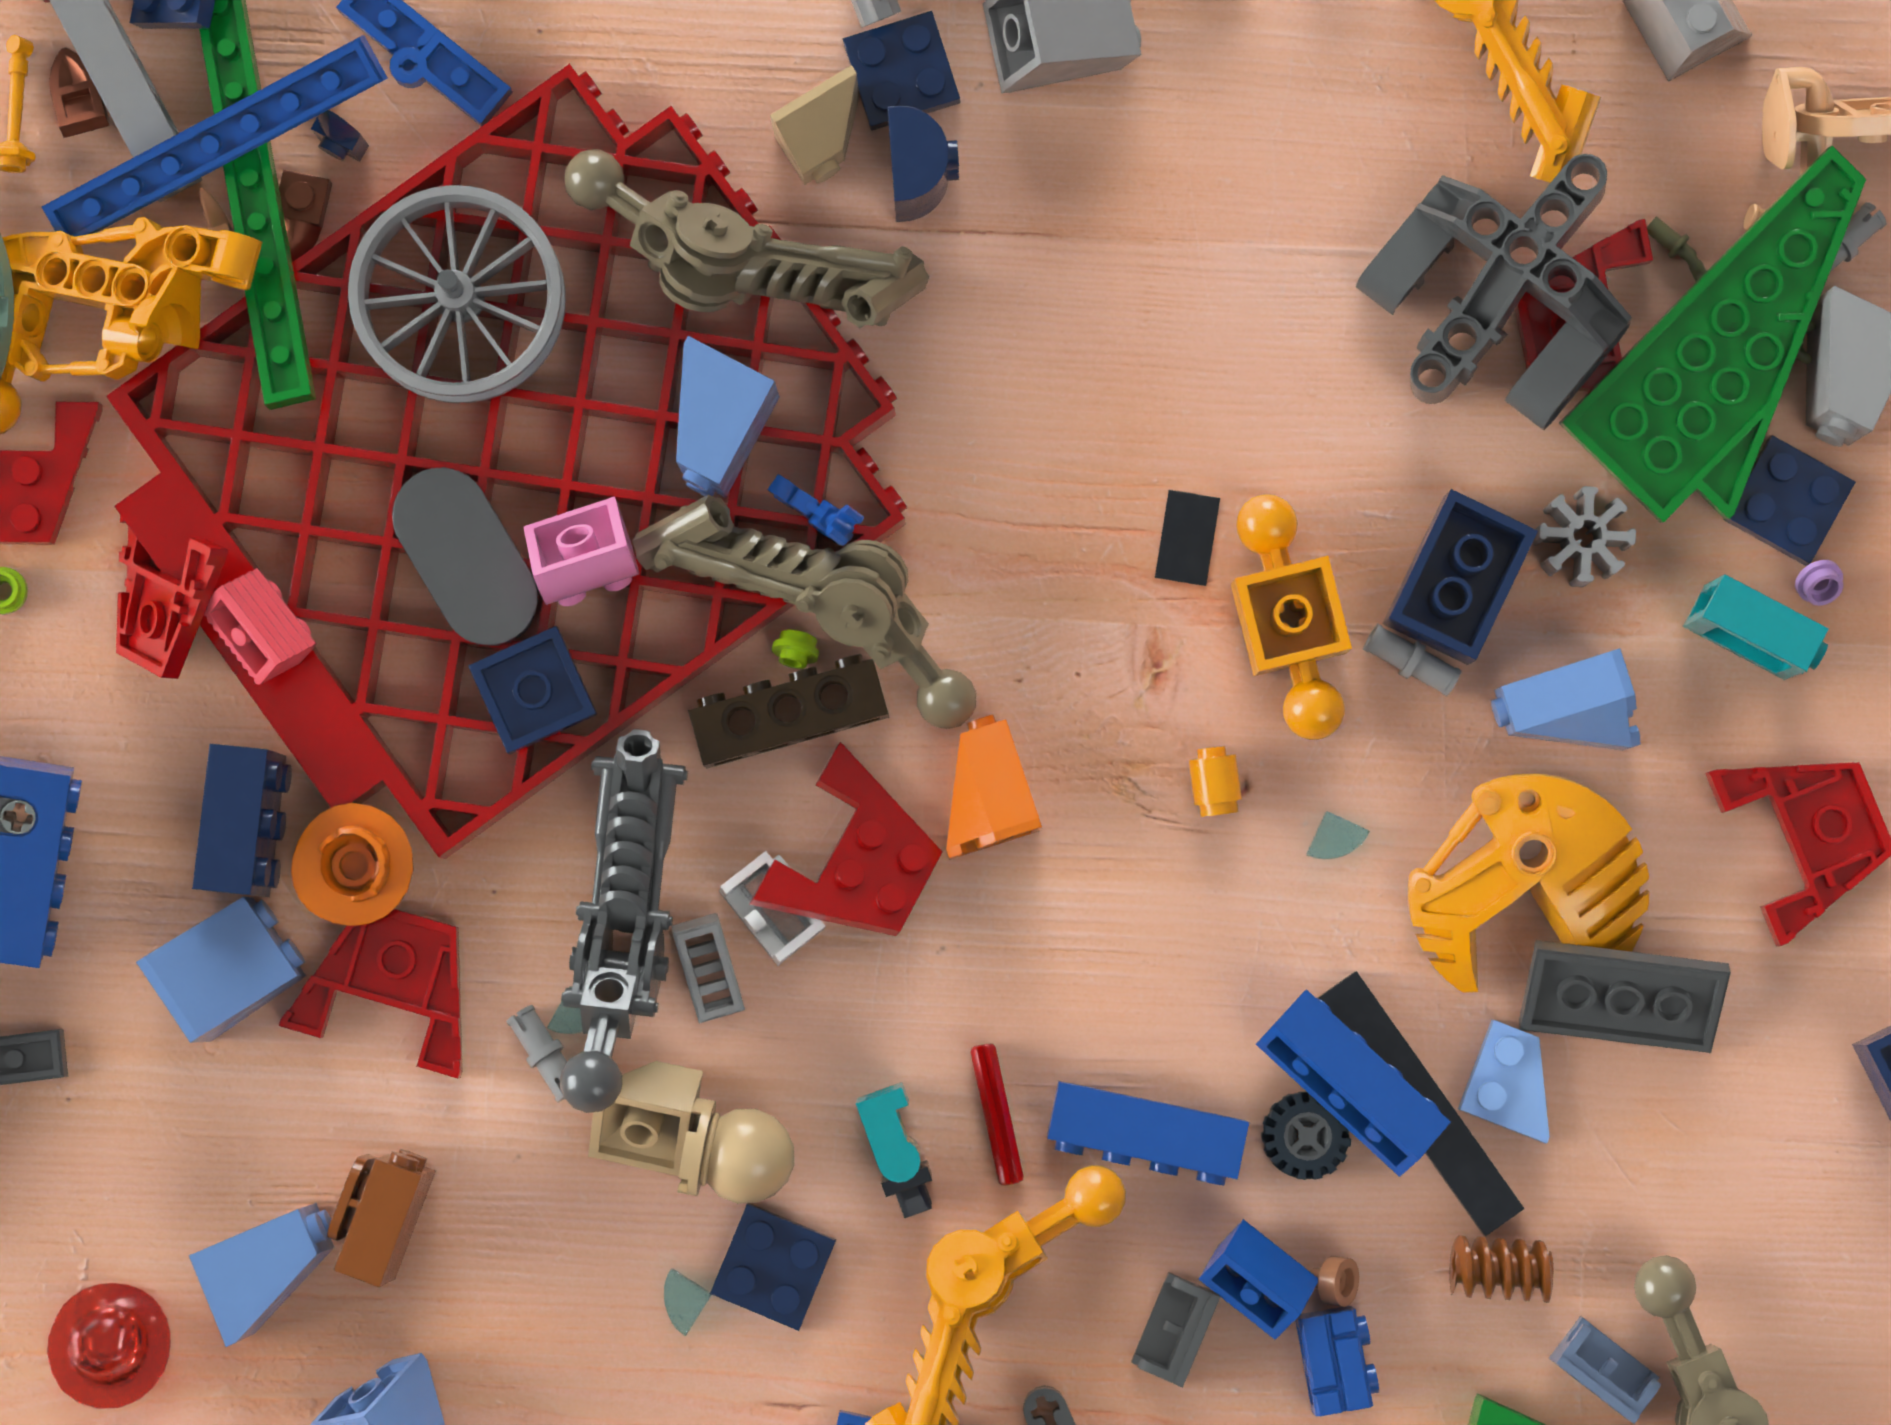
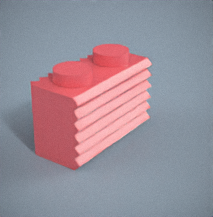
M258 568L217 588L212 594L204 616H207L208 623L213 624L214 631L219 632V638L225 640V646L231 648V653L236 654L237 661L242 662L243 668L248 670L249 676L254 677V682L258 685L300 664L316 646V642L311 637V631L306 622L296 618L282 600L279 587L274 582L267 580Z

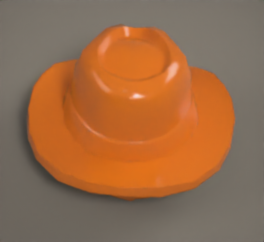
M357 803L337 805L320 813L307 826L297 842L291 867L293 887L304 906L324 920L347 926L369 924L387 916L403 900L409 890L414 871L412 848L403 828L391 815L371 805Z

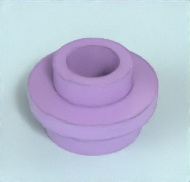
M1815 561L1803 568L1798 574L1795 581V589L1803 600L1813 605H1826L1834 601L1843 590V573L1833 561Z

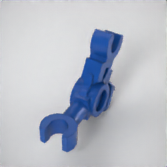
M779 474L767 489L774 494V498L808 519V523L813 528L841 546H844L851 540L854 525L857 523L861 524L864 519L863 515L849 505L838 509L826 500L819 503L817 499L802 489L800 490L796 485Z

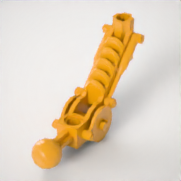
M1435 0L1440 7L1453 13V18L1458 19V21L1474 23L1477 29L1475 55L1480 60L1488 48L1486 74L1491 81L1498 70H1500L1499 98L1503 102L1509 92L1512 91L1510 117L1513 123L1517 121L1523 111L1524 120L1521 136L1524 143L1527 144L1533 133H1535L1541 144L1530 176L1551 183L1568 161L1574 156L1582 154L1601 97L1562 84L1557 98L1555 97L1550 88L1553 75L1551 59L1548 58L1541 70L1539 68L1542 43L1538 36L1529 48L1527 46L1530 22L1525 15L1517 27L1515 25L1518 0Z
M1090 1165L1078 1170L1070 1178L1065 1188L1064 1199L1027 1222L1020 1212L1016 1211L982 1233L977 1230L960 1229L945 1235L934 1245L927 1259L926 1279L932 1293L928 1310L934 1323V1328L931 1333L922 1324L920 1332L927 1351L925 1357L916 1348L913 1354L919 1377L916 1381L909 1372L906 1377V1384L912 1397L909 1410L907 1412L904 1405L899 1402L874 1415L865 1425H946L947 1420L952 1425H959V1418L953 1401L956 1396L963 1405L966 1402L967 1396L960 1377L962 1371L971 1381L974 1375V1370L967 1354L970 1347L978 1356L981 1352V1345L975 1333L978 1318L996 1313L995 1311L1007 1301L1013 1289L1014 1280L1048 1259L1042 1249L1043 1245L1079 1223L1090 1227H1101L1113 1222L1121 1214L1126 1201V1190L1122 1179L1111 1169L1104 1166Z

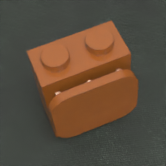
M402 1149L399 1150V1153L392 1151L391 1154L379 1158L370 1154L357 1157L348 1174L327 1233L328 1238L336 1241L345 1238L334 1271L376 1287H381L396 1279L436 1170L425 1167L427 1158Z

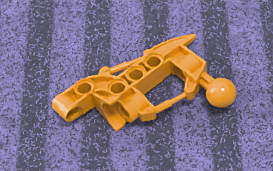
M145 217L138 218L133 225L104 229L103 232L75 237L63 231L26 232L2 237L12 271L14 321L7 361L0 379V434H4L15 426L21 415V398L17 389L11 384L15 368L19 369L24 375L41 382L47 381L51 374H71L73 376L105 375L114 380H119L135 372L139 361L146 363L155 361L160 355L164 343L198 349L200 341L201 280L213 281L237 289L250 290L262 242L253 237L226 230H220L219 232L188 225L162 228L159 224ZM136 239L137 243L124 258L123 262L84 255L81 245L104 241L106 243ZM54 299L108 311L102 332L104 350H99L97 361L71 362V364L49 365L40 349Z

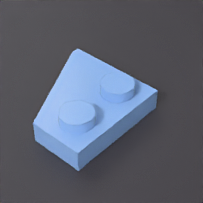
M1491 1020L1458 1109L1547 1144L1550 1136L1539 1037L1499 1021Z

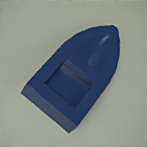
M330 110L318 115L311 127L313 133L321 141L318 147L338 160L344 161L346 155L360 162L369 147L363 136L353 126Z

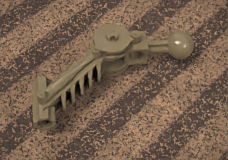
M599 149L578 153L565 168L566 192L575 204L589 210L611 207L636 225L630 247L649 259L648 266L652 270L660 272L659 284L663 292L673 302L686 309L698 312H715L726 308L732 300L739 305H743L750 300L751 295H761L777 299L813 303L821 308L844 311L847 313V320L859 328L864 325L885 326L893 311L926 288L930 277L924 268V261L914 255L910 249L903 246L897 249L894 254L839 245L823 247L771 238L773 231L769 226L764 224H757L755 227L749 226L738 213L724 206L712 203L693 204L688 201L687 194L679 190L669 191L650 203L624 184L623 169L614 156Z
M709 494L688 506H682L679 511L635 535L632 544L636 551V559L645 570L651 569L659 572L673 565L689 570L690 574L696 576L713 577V581L723 584L733 583L736 584L737 588L747 591L757 590L760 591V595L770 598H783L784 602L794 604L801 612L815 613L823 631L834 640L847 646L863 647L880 669L899 661L919 686L917 691V707L922 717L931 725L944 729L961 726L973 715L976 708V690L972 682L961 672L950 669L941 670L921 645L929 623L904 593L908 583V569L902 557L891 547L878 541L859 540L848 543L837 552L829 547L823 550H811L809 545L798 542L788 543L785 538L775 535L764 536L761 531L751 528L741 529L734 527L728 506L720 497L714 498Z
M1667 1255L1653 1257L1644 1263L1636 1274L1634 1284L1636 1298L1644 1310L1653 1316L1663 1318L1678 1355L1677 1358L1666 1362L1681 1397L1675 1415L1676 1425H1769L1767 1414L1760 1403L1737 1388L1722 1349L1712 1344L1705 1346L1690 1310L1697 1287L1694 1274L1688 1265L1676 1257Z

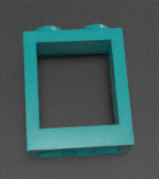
M1726 574L1704 585L1683 625L1684 628L1783 680L1807 672L1808 668L1815 670L1828 648V644L1823 642V639L1829 628Z

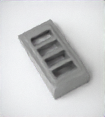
M710 914L672 926L673 937L698 1022H706L745 1010L718 914ZM713 933V940L687 947L686 940ZM716 951L719 953L720 958L692 965V958ZM724 970V978L698 985L696 978ZM729 988L731 996L703 1003L702 996Z

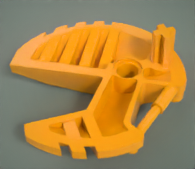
M1513 774L1493 779L1477 786L1472 792L1471 799L1473 802L1449 831V837L1424 869L1416 868L1409 875L1408 905L1413 926L1423 927L1425 934H1415L1423 951L1435 952L1439 958H1428L1429 961L1450 984L1463 993L1479 992L1476 928L1509 906L1528 890L1533 895L1561 943L1632 952L1644 927L1640 923L1632 928L1633 924L1648 910L1650 892L1645 890L1640 894V887L1649 880L1648 867L1645 862L1637 866L1636 859L1643 854V850L1636 837L1630 841L1626 837L1632 828L1625 818L1611 803L1588 787L1569 779L1545 774ZM1483 817L1493 834V838L1444 874L1434 875L1458 843H1462ZM1530 840L1541 841V851L1537 856L1531 859L1520 858V849L1524 843Z

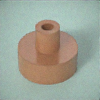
M1330 1256L1323 1262L1321 1269L1313 1268L1310 1271L1318 1278L1315 1288H1318V1293L1323 1303L1347 1307L1353 1302L1359 1287V1269L1353 1259Z

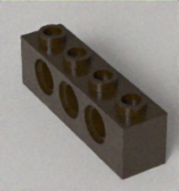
M857 654L835 661L836 669L818 674L816 667L806 668L790 673V682L772 687L770 680H764L744 686V695L726 700L724 693H718L698 699V708L688 710L703 766L708 769L890 718L873 659L864 661L862 654ZM839 684L847 690L848 698L842 707L829 709L821 703V693L828 685ZM794 697L801 702L802 710L796 720L783 722L777 719L775 707L782 698ZM738 710H749L755 716V726L748 734L736 735L730 730V718Z

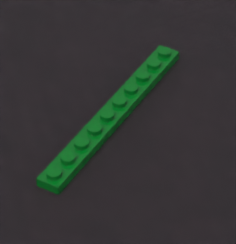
M215 0L210 28L199 29L214 114L261 90L246 0ZM271 141L223 165L234 232L253 237L262 242L250 290H245L264 405L269 410L316 400L272 146Z

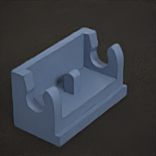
M1581 1316L1549 1357L1552 1362L1633 1424L1640 1418V1414L1661 1386V1383L1658 1382L1659 1376Z

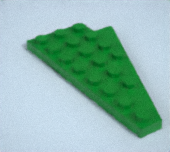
M1833 146L1828 147L1559 422L1659 522H1665L1695 490L1724 519H1730L1735 514L1866 182V178Z

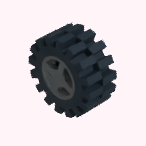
M1306 1091L1288 1094L1282 1097L1283 1099L1278 1103H1274L1270 1108L1271 1111L1268 1116L1264 1118V1129L1261 1132V1138L1265 1147L1264 1151L1273 1162V1165L1285 1174L1302 1180L1323 1178V1175L1331 1174L1337 1170L1336 1167L1339 1163L1344 1162L1347 1157V1148L1351 1146L1349 1130Z

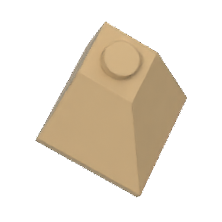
M852 65L770 115L775 139L804 185L812 180H815L816 183L828 180L841 169L838 164L845 160L859 101L857 73Z
M654 1061L623 1074L621 1093L615 1103L601 1112H593L588 1157L679 1176L686 1132H692L696 1114H692V1107L695 1098H699L703 1071Z

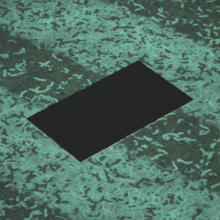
M1169 490L1155 578L1206 586L1220 498Z

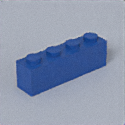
M1307 989L1256 1043L1265 1054L1399 1177L1420 1160L1451 1123L1440 1112L1438 1106L1433 1101L1423 1097L1404 1079L1397 1068L1387 1064L1368 1046L1360 1034L1351 1031L1332 1013L1330 1007L1324 1001L1315 998Z
M1058 1080L1046 1137L1056 1141L1054 1150L1082 1156L1084 1147L1102 1150V1160L1130 1166L1132 1157L1150 1161L1149 1170L1177 1176L1179 1167L1198 1171L1196 1180L1224 1186L1226 1177L1238 1180L1249 1122Z

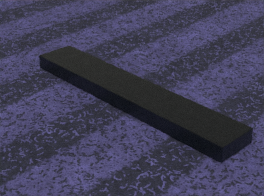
M1354 971L1317 997L1324 1001L1330 1007L1332 1013L1351 1031L1360 1034L1368 1046L1387 1064L1397 1068L1404 1079L1423 1097L1433 1101L1438 1106L1440 1112L1451 1121L1425 1154L1482 1235L1486 1237L1524 1210L1523 1205L1358 972Z

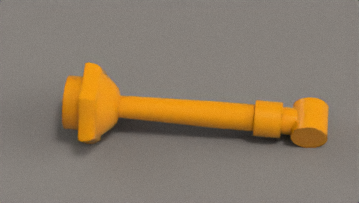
M12 35L6 44L7 51L12 53V58L9 59L8 74L11 75L7 141L0 144V171L23 173L26 171V166H30L36 159L34 152L29 151L24 144L19 142L25 77L28 76L29 61L26 58L32 55L34 46L31 41L17 35Z

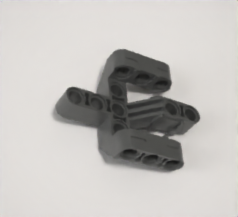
M1592 154L1574 156L1521 219L1483 190L1442 175L1438 183L1430 190L1423 201L1417 205L1415 210L1364 270L1356 284V288L1390 314L1394 315L1395 309L1405 300L1414 287L1418 290L1424 284L1425 274L1445 251L1449 254L1454 248L1455 238L1487 261L1463 300L1458 296L1453 298L1447 305L1451 313L1434 333L1427 329L1418 343L1417 349L1421 353L1416 357L1411 366L1410 381L1412 392L1419 401L1426 404L1443 402L1460 382L1466 385L1470 381L1482 357L1493 344H1500L1508 335L1502 328L1525 292H1528L1566 321L1516 382L1505 399L1508 404L1542 430H1545L1555 420L1626 333L1631 324V315L1595 274L1561 250L1601 202L1605 194L1607 169L1599 157ZM1580 174H1589L1596 179L1597 185L1588 190H1581L1572 183V179ZM1555 210L1563 213L1567 221L1561 226L1550 227L1542 221L1541 217L1546 212ZM1490 219L1499 228L1493 234L1481 235L1473 229V225L1478 220ZM1527 247L1532 249L1537 257L1530 263L1520 264L1515 262L1510 254L1517 248ZM1559 275L1566 276L1574 282L1575 287L1569 292L1558 293L1549 286V281ZM1467 333L1475 339V343L1470 349L1457 350L1450 345L1449 340L1455 334ZM1437 369L1443 373L1445 380L1439 386L1427 387L1420 382L1419 377L1425 370Z

